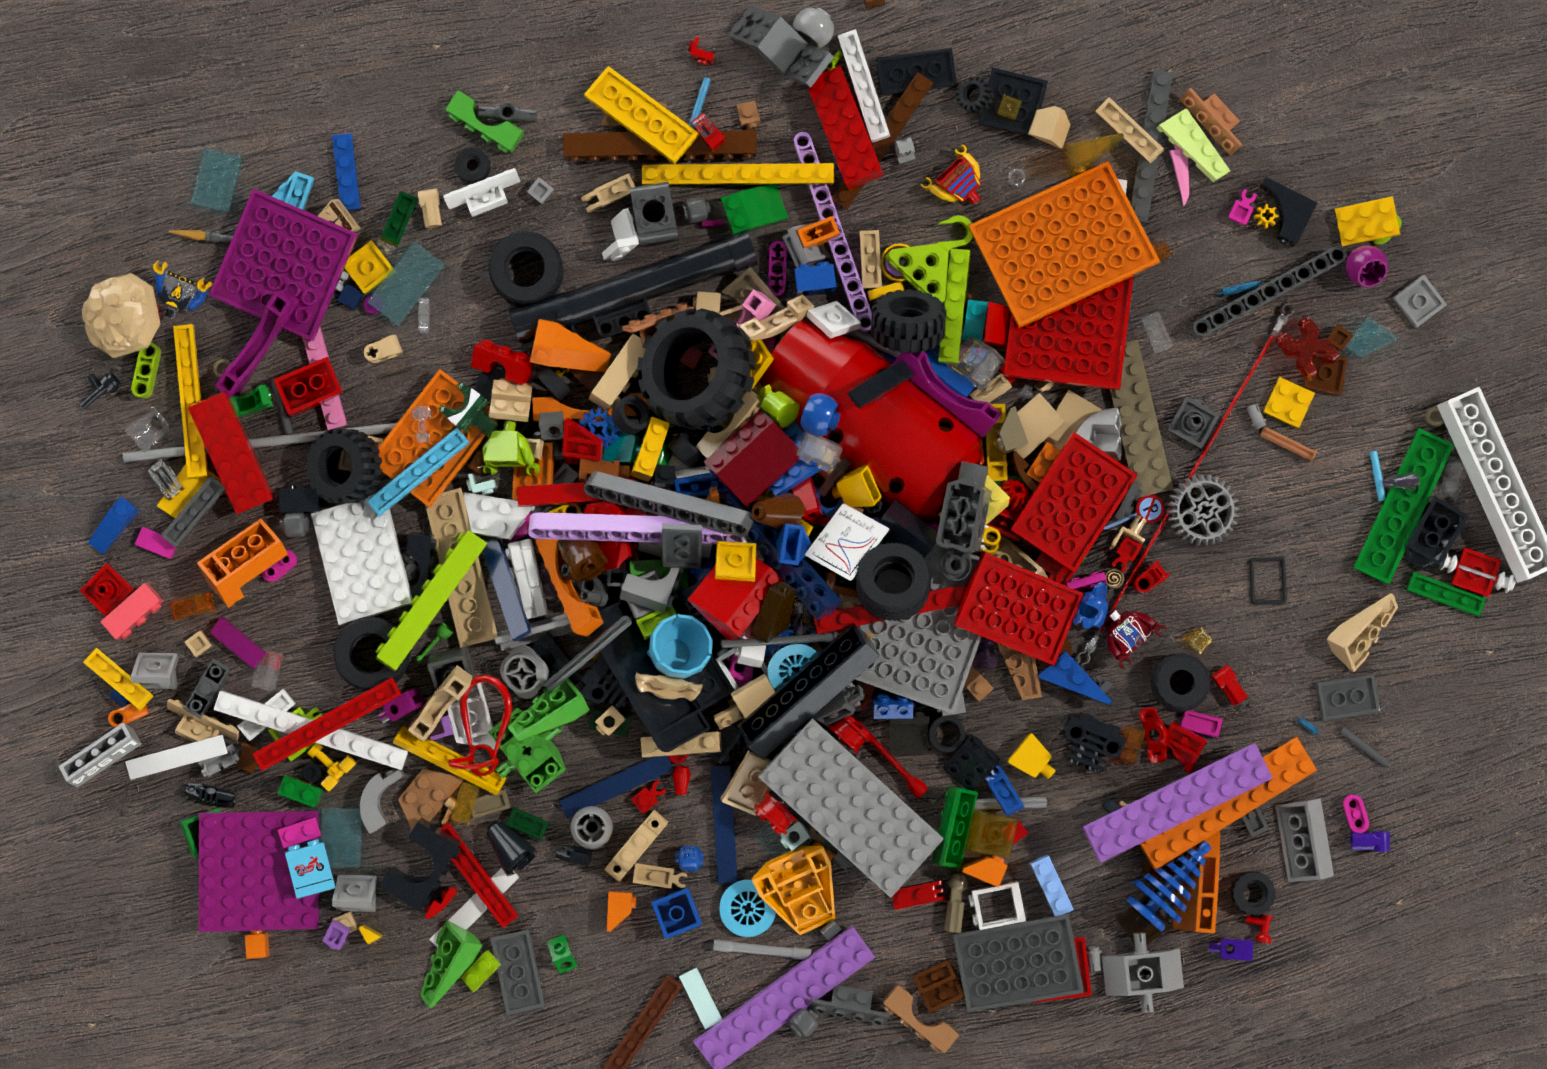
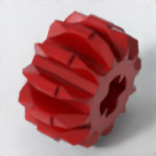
M1010 478L999 486L1010 497L1008 504L1010 511L1014 509L1018 512L1023 509L1031 496L1028 492L1029 488L1025 487L1024 483L1021 484L1018 479L1013 480Z

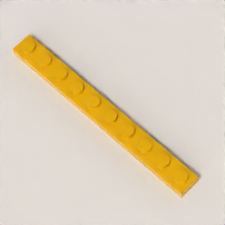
M834 163L642 165V184L650 185L667 181L669 185L834 184Z

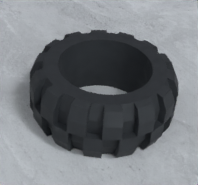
M703 308L679 311L675 313V319L667 317L655 327L658 331L653 336H647L642 346L646 350L643 358H638L637 367L638 373L642 375V379L638 381L643 398L648 399L647 404L649 408L667 422L689 430H703L707 428V425L711 427L717 426L728 420L727 414L729 412L737 413L745 403L742 398L746 391L751 393L754 378L750 377L751 370L756 369L754 352L748 350L751 347V343L744 330L738 328L732 320L715 311ZM711 338L718 355L715 376L710 385L701 394L692 399L682 400L677 391L675 381L679 360L693 344Z

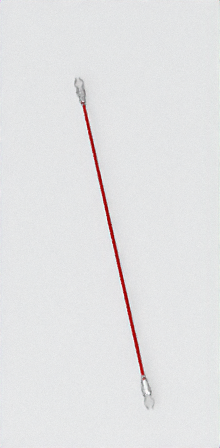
M1280 314L1275 320L1270 338L1187 477L1191 480L1272 340L1280 333L1282 327L1287 324V316ZM1166 513L1110 610L1116 608L1169 518L1170 513ZM1106 616L1101 628L1099 627L1091 639L1086 642L1084 650L1089 652L1088 656L1097 648L1102 630L1109 620L1108 616Z

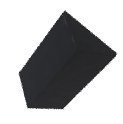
M896 500L878 522L889 528V531L882 540L886 543H902L903 545L910 546L922 554L924 558H926L937 543L938 531Z

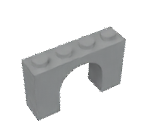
M639 542V551L662 559V543ZM669 567V574L663 579L656 581L627 574L620 599L665 613L666 607L670 608L674 599L671 596L672 591H677L680 580H677L678 574L682 575L685 568Z

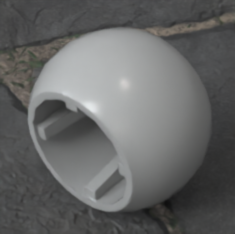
M805 8L796 15L793 21L792 28L809 45L817 48L827 45L834 33V24L830 19V15L821 8Z
M587 806L580 809L573 816L570 830L573 839L580 846L595 849L606 844L611 838L613 823L610 815L602 808ZM589 814L590 819L586 820L584 825H579L581 818ZM595 815L603 820L604 825H601V822L595 818ZM589 822L597 824L598 829L596 832H590L587 829ZM579 829H583L585 834L590 836L589 840L580 834ZM601 829L605 830L603 836L600 839L594 841V836L597 835L601 831Z

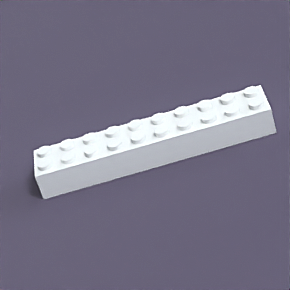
M1480 387L1438 404L1439 412L1516 582H1522L1546 572V532Z

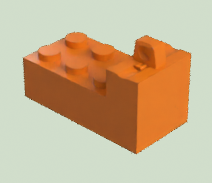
M259 519L197 562V565L210 587L229 608L235 602L244 598L240 589L242 586L284 558L288 553L281 540L262 519Z

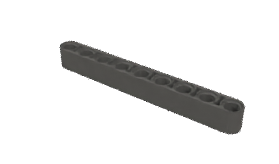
M1335 246L1206 315L1192 325V335L1198 339L1204 338L1329 271L1346 259V250L1341 246ZM1333 252H1338L1340 254L1339 261L1333 259ZM1316 261L1323 263L1322 270L1316 268ZM1299 270L1306 272L1307 277L1305 279L1299 277ZM1282 279H1287L1289 281V288H1285L1282 286ZM1265 288H1270L1273 291L1272 297L1265 295ZM1248 297H1253L1256 300L1255 306L1248 304ZM1231 306H1236L1239 309L1238 315L1231 313ZM1219 315L1222 318V324H1216L1213 317ZM1202 324L1205 327V333H1199L1196 326Z
M598 471L591 473L583 488L584 492L593 498L694 525H702L705 528L739 537L747 536L754 523L752 514L748 511Z

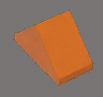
M833 216L797 230L804 248L819 247L840 235Z

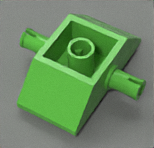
M517 708L512 712L508 726L523 712L522 710ZM501 722L488 731L495 742ZM559 726L555 730L550 729L517 741L507 727L499 747L508 759L496 768L497 773L505 769L499 774L504 778L516 768L533 791L538 793L566 770L559 750L551 741L553 737L562 732V727Z

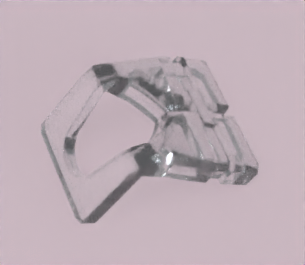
M151 406L149 414L136 420L134 424L125 427V432L132 440H136L135 444L142 452H146L151 448V445L156 444L168 432L169 424L156 408ZM155 415L161 420L163 429H150V421Z

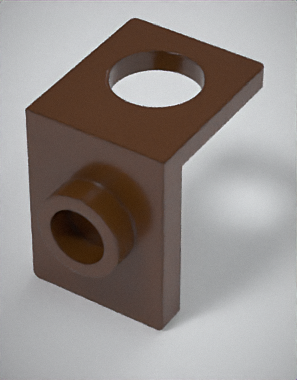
M243 742L242 746L244 748L239 756L240 760H238L235 766L253 774L258 765L253 753L261 748L248 742Z

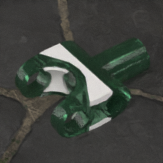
M459 382L456 387L464 394L465 402L463 406L455 410L446 408L441 404L438 409L464 433L473 425L484 435L490 437L491 433L499 425L498 422L489 418V415L483 411L490 402L472 388Z

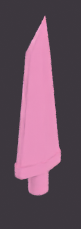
M1175 143V150L1170 151V156L1182 202L1185 206L1189 197L1188 158Z

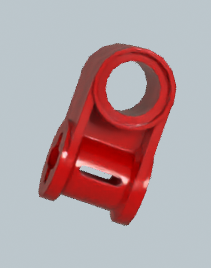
M1157 560L1134 579L1132 587L1139 594L1146 593L1167 579L1170 574L1165 572L1160 565V561ZM1140 579L1145 580L1147 583L1145 590L1138 586Z

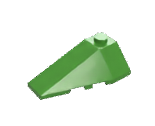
M568 678L553 691H548L545 687V692L539 698L536 697L532 701L533 705L528 710L523 711L508 726L509 731L517 741L572 722L589 711L583 695Z
M448 920L445 921L437 936L436 943L438 947L436 954H432L430 960L433 962L431 971L426 974L420 997L429 1008H432L474 962L482 947V944L474 934Z

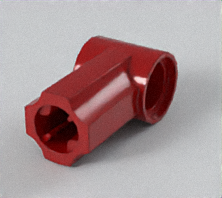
M1229 665L1224 666L1211 675L1215 684L1220 690H1223L1233 706L1241 703L1248 697Z

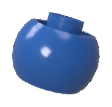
M818 393L811 395L801 417L800 425L802 429L813 436H825L829 433L830 429L835 430L841 415L837 412V402L826 394Z

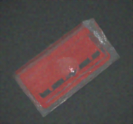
M263 649L267 654L255 668L251 686L274 691L284 654Z

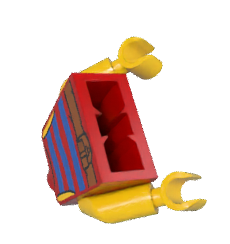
M961 145V149L964 152L959 153L955 149L957 159L934 180L935 184L933 185L931 179L926 177L925 180L930 182L928 186L921 184V187L926 191L930 190L931 193L942 200L963 202L967 199L973 205L981 198L975 191L981 185L979 180L980 169L978 162L970 153H966V146Z

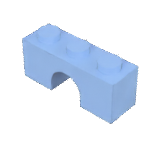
M1044 855L1029 862L1045 894L1053 916L1064 915L1074 910L1050 857Z

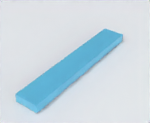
M456 428L366 502L380 517L469 445L470 442Z

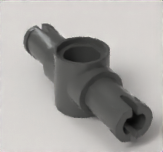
M504 103L496 107L479 105V117L496 118V120L508 121L511 124L520 120L537 122V109H520L519 106H513L510 103ZM510 109L513 111L510 117L503 116L505 110Z

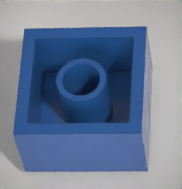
M820 262L817 263V266L810 267V264H802L795 269L797 297L802 294L804 296H813L836 292L833 264Z
M689 886L651 902L665 939L703 924Z

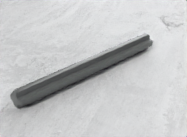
M621 617L544 684L547 690L553 691L629 627L632 623L629 617Z

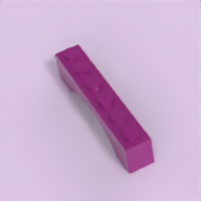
M286 290L275 291L266 305L261 321L252 337L215 386L221 391L227 390L229 397L240 395L298 305V299Z
M925 352L900 353L892 364L894 365L903 360L915 374L911 379L915 385L923 389L930 397L938 401L945 409L953 413L981 437L988 433L1002 415L988 402L968 399L946 386L935 374Z

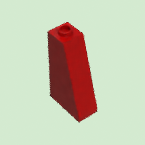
M812 476L792 488L793 494L798 496L803 502L805 514L802 516V519L805 522L824 516Z

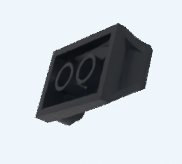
M1434 496L1405 545V560L1424 571L1440 566L1469 516Z

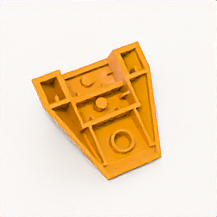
M800 846L766 862L753 876L752 882L759 896L799 935L835 919L831 862L823 846Z

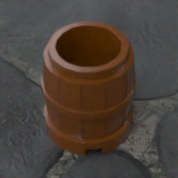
M558 541V548L562 559L569 567L570 574L576 581H581L580 579L583 578L586 581L591 580L605 570L604 565L605 562L608 563L604 552L600 550L597 541Z

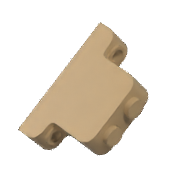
M654 809L604 870L620 882L669 821ZM657 820L659 822L658 827H653L651 822ZM614 866H620L621 871L619 873H616L614 871Z

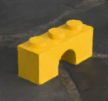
M651 417L642 438L643 442L630 476L647 482L650 481L670 423Z

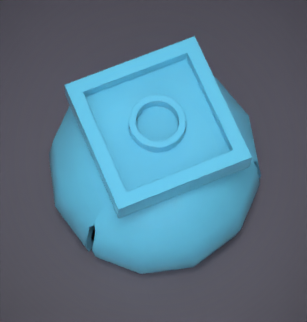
M677 614L659 622L650 635V646L647 654L656 669L665 674V676L685 679L701 672L709 662L712 655V638L706 626L696 618Z

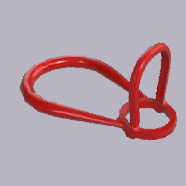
M477 675L472 678L469 688L459 699L460 714L470 752L467 757L449 760L448 765L454 768L471 769L478 776H488L494 772L499 762L496 754L510 722L512 701L506 686L498 678L490 675ZM487 682L494 685L504 699L505 710L494 749L486 744L472 745L467 699L473 686L478 683ZM478 748L486 749L492 758L480 764H474L473 761L474 753ZM491 765V768L487 772H481L478 770Z

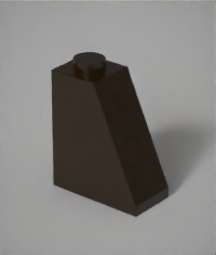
M782 581L769 588L751 630V636L768 643L789 628L796 594L795 588Z

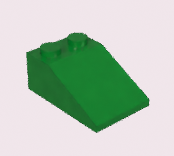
M768 184L740 191L721 198V203L733 235L746 230L750 233L788 219L776 184Z

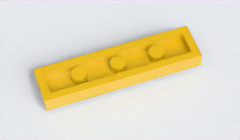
M96 648L83 662L140 711L152 699L153 695L139 683H132L131 676L99 649Z

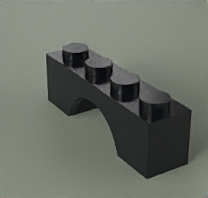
M410 532L408 534L407 554L414 557L420 567L419 580L415 586L410 588L413 599L416 595L420 597L424 592L421 588L428 579L430 581L433 579L430 578L431 570H434L435 559L432 558V555L437 547V539H434V534ZM403 606L401 611L409 612L413 606Z

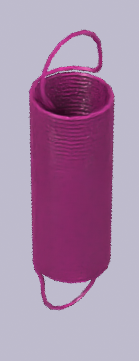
M722 219L702 221L703 228L721 227L723 225Z

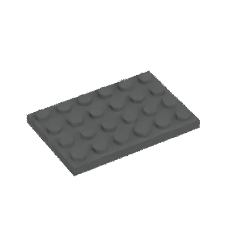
M1069 914L953 934L967 1012L1084 993Z

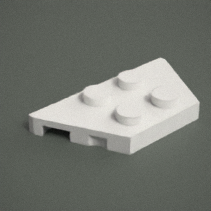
M467 492L463 493L471 531L478 535L511 540L516 534V530L526 521L524 519L529 512L535 509V506L518 507V501Z
M478 683L476 690L469 692L467 699L472 745L486 744L494 749L496 742L488 733L493 728L482 684ZM457 699L447 710L456 743L468 745L460 714L459 700Z

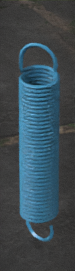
M1255 280L1222 289L1221 293L1216 295L1224 294V296L1246 292L1257 289L1258 283L1264 284V282H1257Z

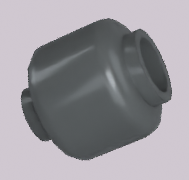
M702 197L686 199L684 204L681 205L682 217L688 223L705 221L711 212L709 202H705Z
M302 512L286 513L284 518L280 519V530L284 531L286 537H303L306 532H309V518L305 517Z
M801 1008L791 1017V1025L789 1027L797 1037L807 1038L818 1028L816 1020L818 1016L812 1009L807 1011Z

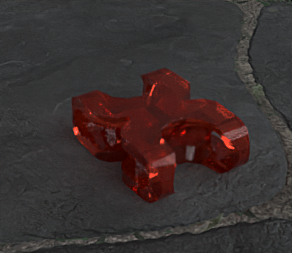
M1304 316L1298 323V328L1303 334V338L1293 339L1283 332L1276 336V343L1287 357H1298L1295 363L1296 369L1305 379L1312 380L1317 374L1312 358L1320 357L1328 364H1334L1339 360V353L1329 340L1317 339L1320 333L1318 326L1308 316Z

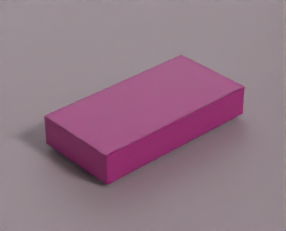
M145 527L141 528L135 545L169 559L173 558L176 550L172 544L161 536L162 534Z
M1189 710L1183 712L1180 725L1190 731L1218 738L1223 719Z

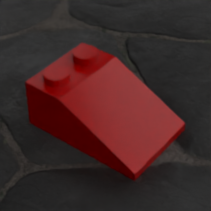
M328 357L274 379L287 413L291 417L307 412L343 393Z

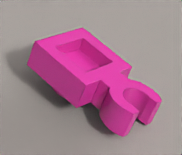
M1246 189L1241 193L1242 201L1236 200L1227 218L1243 226H1246L1254 209L1249 204L1256 199L1255 193L1251 199L1246 198Z

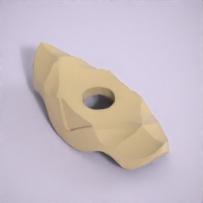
M637 672L635 675L636 685L640 692H651L663 699L686 698L692 701L699 695L703 687L702 684L687 682L680 678H671L663 675L651 676Z

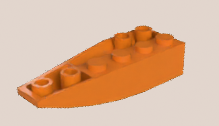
M1220 831L1203 840L1210 844L1211 850L1203 856L1206 860L1204 866L1200 863L1195 866L1201 871L1200 877L1198 878L1192 872L1188 874L1196 883L1195 889L1191 888L1184 881L1180 883L1192 895L1190 901L1175 890V896L1187 908L1184 913L1174 905V911L1182 920L1179 924L1173 919V929L1215 933L1219 884ZM1200 843L1192 847V849L1196 850Z

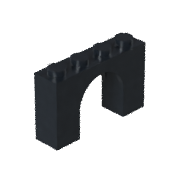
M421 818L416 823L408 838L431 854L434 861L432 875L425 879H415L393 866L379 886L417 911H420L423 907L426 908L432 900L430 897L432 891L436 892L442 883L440 878L442 875L446 876L451 868L449 863L452 858L456 859L461 851L459 846L462 843L424 818Z

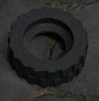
M1247 871V873H1242L1239 877H1236L1235 882L1232 883L1231 899L1240 911L1251 915H1261L1273 906L1274 899H1276V889L1268 876L1256 871ZM1251 883L1258 884L1263 891L1262 898L1256 903L1248 902L1244 897V889Z

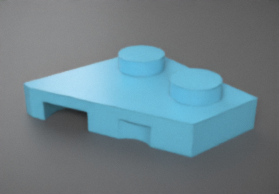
M295 171L288 181L283 183L272 196L304 210L315 178Z

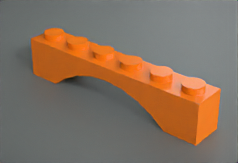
M629 393L627 395L637 396L647 404L648 399L643 398L642 393ZM553 397L532 398L533 421L538 423V426L540 413L563 411L564 419L570 418L573 421H577L578 424H580L579 421L581 419H585L583 416L585 413L590 415V410H578L568 407ZM624 406V413L627 418L638 417L632 408ZM613 407L609 409V415L612 414Z
M535 539L538 552L544 560V566L550 574L551 582L555 586L558 593L557 596L564 607V613L571 623V629L576 634L588 637L604 623L597 607L583 602L573 587L571 578L564 577L560 573V569L565 563L558 548L559 540Z

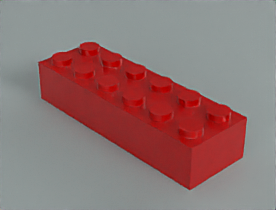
M841 66L821 73L812 87L807 86L848 190L883 177V171Z
M227 390L191 404L188 410L236 514L272 500L274 493Z

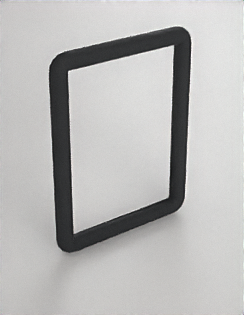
M1283 557L1251 558L1249 561L1251 602L1253 604L1285 603L1287 601L1285 559ZM1281 561L1283 600H1255L1253 562Z

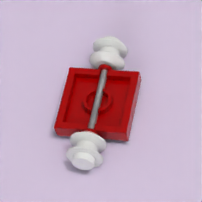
M1467 548L1462 549L1459 560H1457L1456 555L1449 557L1447 553L1439 567L1440 570L1444 567L1447 568L1448 573L1455 569L1450 585L1485 597L1490 596L1494 583L1497 590L1501 587L1505 588V593H1508L1509 590L1512 591L1516 583L1514 575L1506 577L1505 572H1502L1497 576L1502 560Z

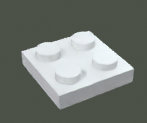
M838 301L810 309L806 315L829 338L860 329L861 322Z

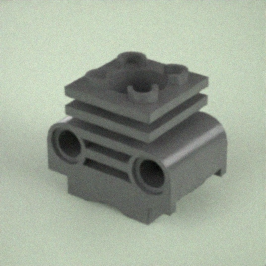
M669 182L630 188L640 245L645 246L679 240ZM652 203H658L665 208L663 219L656 223H651L644 218L645 208Z

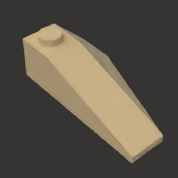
M1388 594L1342 623L1327 638L1331 651L1352 672H1355L1370 654L1367 652L1373 642L1376 643L1378 641L1379 631L1382 627L1387 626L1397 610L1398 605L1394 595Z

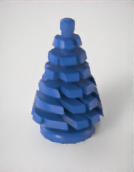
M1202 841L1196 850L1192 848L1187 850L1186 852L1190 855L1187 859L1183 855L1176 857L1182 863L1180 868L1172 861L1165 864L1174 872L1172 877L1161 867L1154 870L1166 881L1165 885H1162L1149 873L1142 875L1158 890L1157 894L1152 892L1138 879L1132 881L1151 900L1143 905L1135 897L1130 896L1126 901L1161 932L1165 929V924L1156 917L1155 913L1161 908L1180 924L1182 918L1164 901L1168 898L1185 913L1187 906L1172 892L1176 890L1190 901L1192 895L1180 883L1184 881L1191 888L1195 889L1196 883L1188 874L1192 872L1198 878L1200 877L1201 871L1195 866L1198 863L1204 866L1206 862L1203 856L1211 850L1210 844L1206 841Z

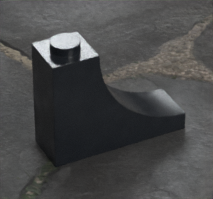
M1265 177L1259 187L1273 198L1278 207L1280 229L1277 239L1284 246L1294 247L1298 243L1317 202Z

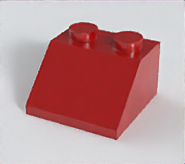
M988 302L982 346L1006 347L1009 335L1008 324H1010L1011 319L1009 307Z

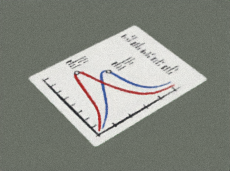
M842 504L805 553V556L852 581L858 571V564L863 559L862 557L869 550L878 546L889 531V528L848 505Z

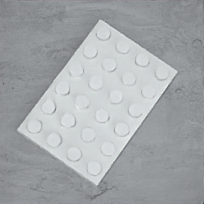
M373 495L356 503H344L311 514L338 625L348 624L359 618L371 617L410 605L413 600L390 509L379 517L366 502Z

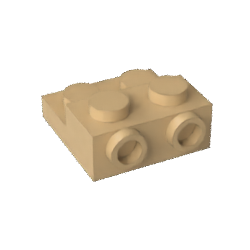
M505 378L494 380L489 418L528 422L533 384L526 382L520 385L509 382Z

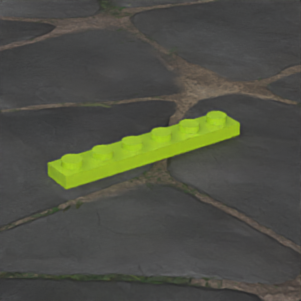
M951 249L945 297V336L940 343L939 363L957 365L959 363L970 250Z

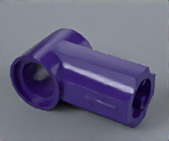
M1351 832V849L1390 852V832Z

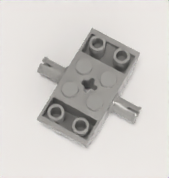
M1134 933V953L1101 956L1106 996L1140 995L1141 1012L1148 1013L1149 1011L1151 1013L1154 1012L1152 994L1184 988L1180 948L1149 951L1146 945V933H1140V938L1138 933ZM1143 968L1148 971L1145 977L1140 975Z

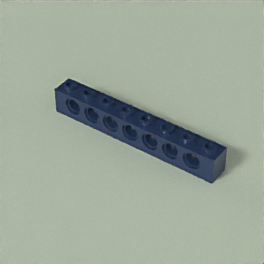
M731 492L727 493L721 502L722 505L745 510L750 513L754 504L757 503L754 501L747 508ZM754 520L746 536L751 543H756V549L784 582L796 589V596L817 620L832 614L841 603L840 598L805 558L801 560L799 565L779 563L776 540L781 530Z

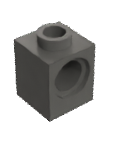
M563 411L540 413L539 428L542 440L563 439Z

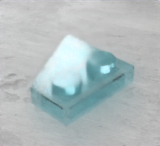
M1367 316L1345 348L1360 359L1396 341L1399 337L1370 316Z

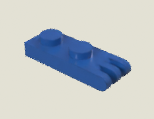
M997 763L995 766L997 772L995 773L992 770L990 776H987L984 780L1007 817L1023 809L1024 804L1001 766Z

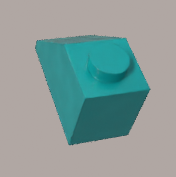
M967 301L962 341L970 342L973 338L978 343H981L987 302Z

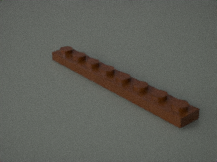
M920 73L916 74L885 119L891 137L872 143L879 163L934 84ZM843 181L832 197L833 202L848 210L865 184L848 190Z

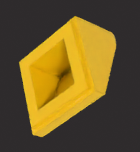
M365 924L359 927L367 944L383 936Z

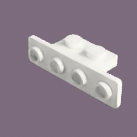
M513 168L459 190L452 191L443 197L449 209L467 203L473 217L507 204L508 201L503 189L519 183L520 178L516 169Z

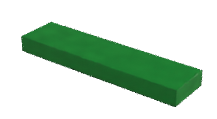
M1411 572L1405 589L1406 591L1480 617L1486 601L1484 597L1416 572Z

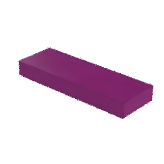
M220 617L210 631L213 636L253 669L259 665L267 654L224 617Z

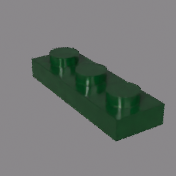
M402 191L399 192L380 241L398 248L418 198Z

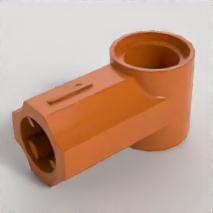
M131 703L110 712L108 721L110 725L117 727L120 724L114 721L116 714L120 713L123 716V721L120 724H129L148 715L149 711L147 705L140 711Z

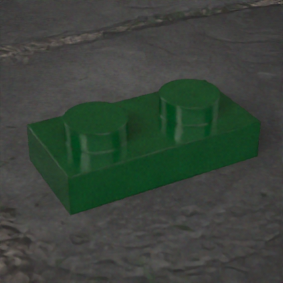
M593 709L588 728L597 730L596 726L598 724L595 721L605 712ZM607 716L604 724L606 727L611 728L614 726L615 720L613 717ZM625 717L626 720L612 734L627 737L631 718Z

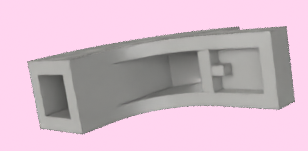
M394 768L385 774L386 778H384L382 773H378L365 786L360 800V814L369 834L374 833L389 823L381 810V795L387 787L406 776L403 770H396Z

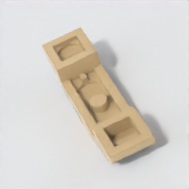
M802 294L788 301L787 308L760 321L753 318L739 325V328L744 330L750 340L766 339L794 326L798 321L806 317L808 310L813 309L814 305Z

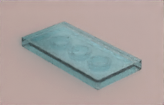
M414 241L367 302L399 326L444 268L445 264Z

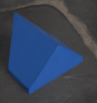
M784 523L776 540L779 563L799 565L805 557V553L812 543L804 526Z

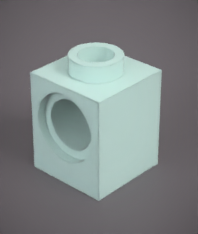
M799 820L786 829V835L780 834L782 837L780 841L786 849L790 848L792 851L809 839L811 833L802 821ZM792 831L798 832L800 839L792 841L789 838V833Z

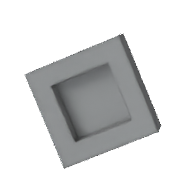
M538 177L527 193L543 205L553 193L554 188Z

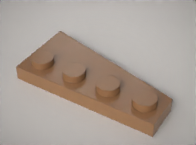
M997 643L1021 699L1028 700L1042 697L1035 658Z

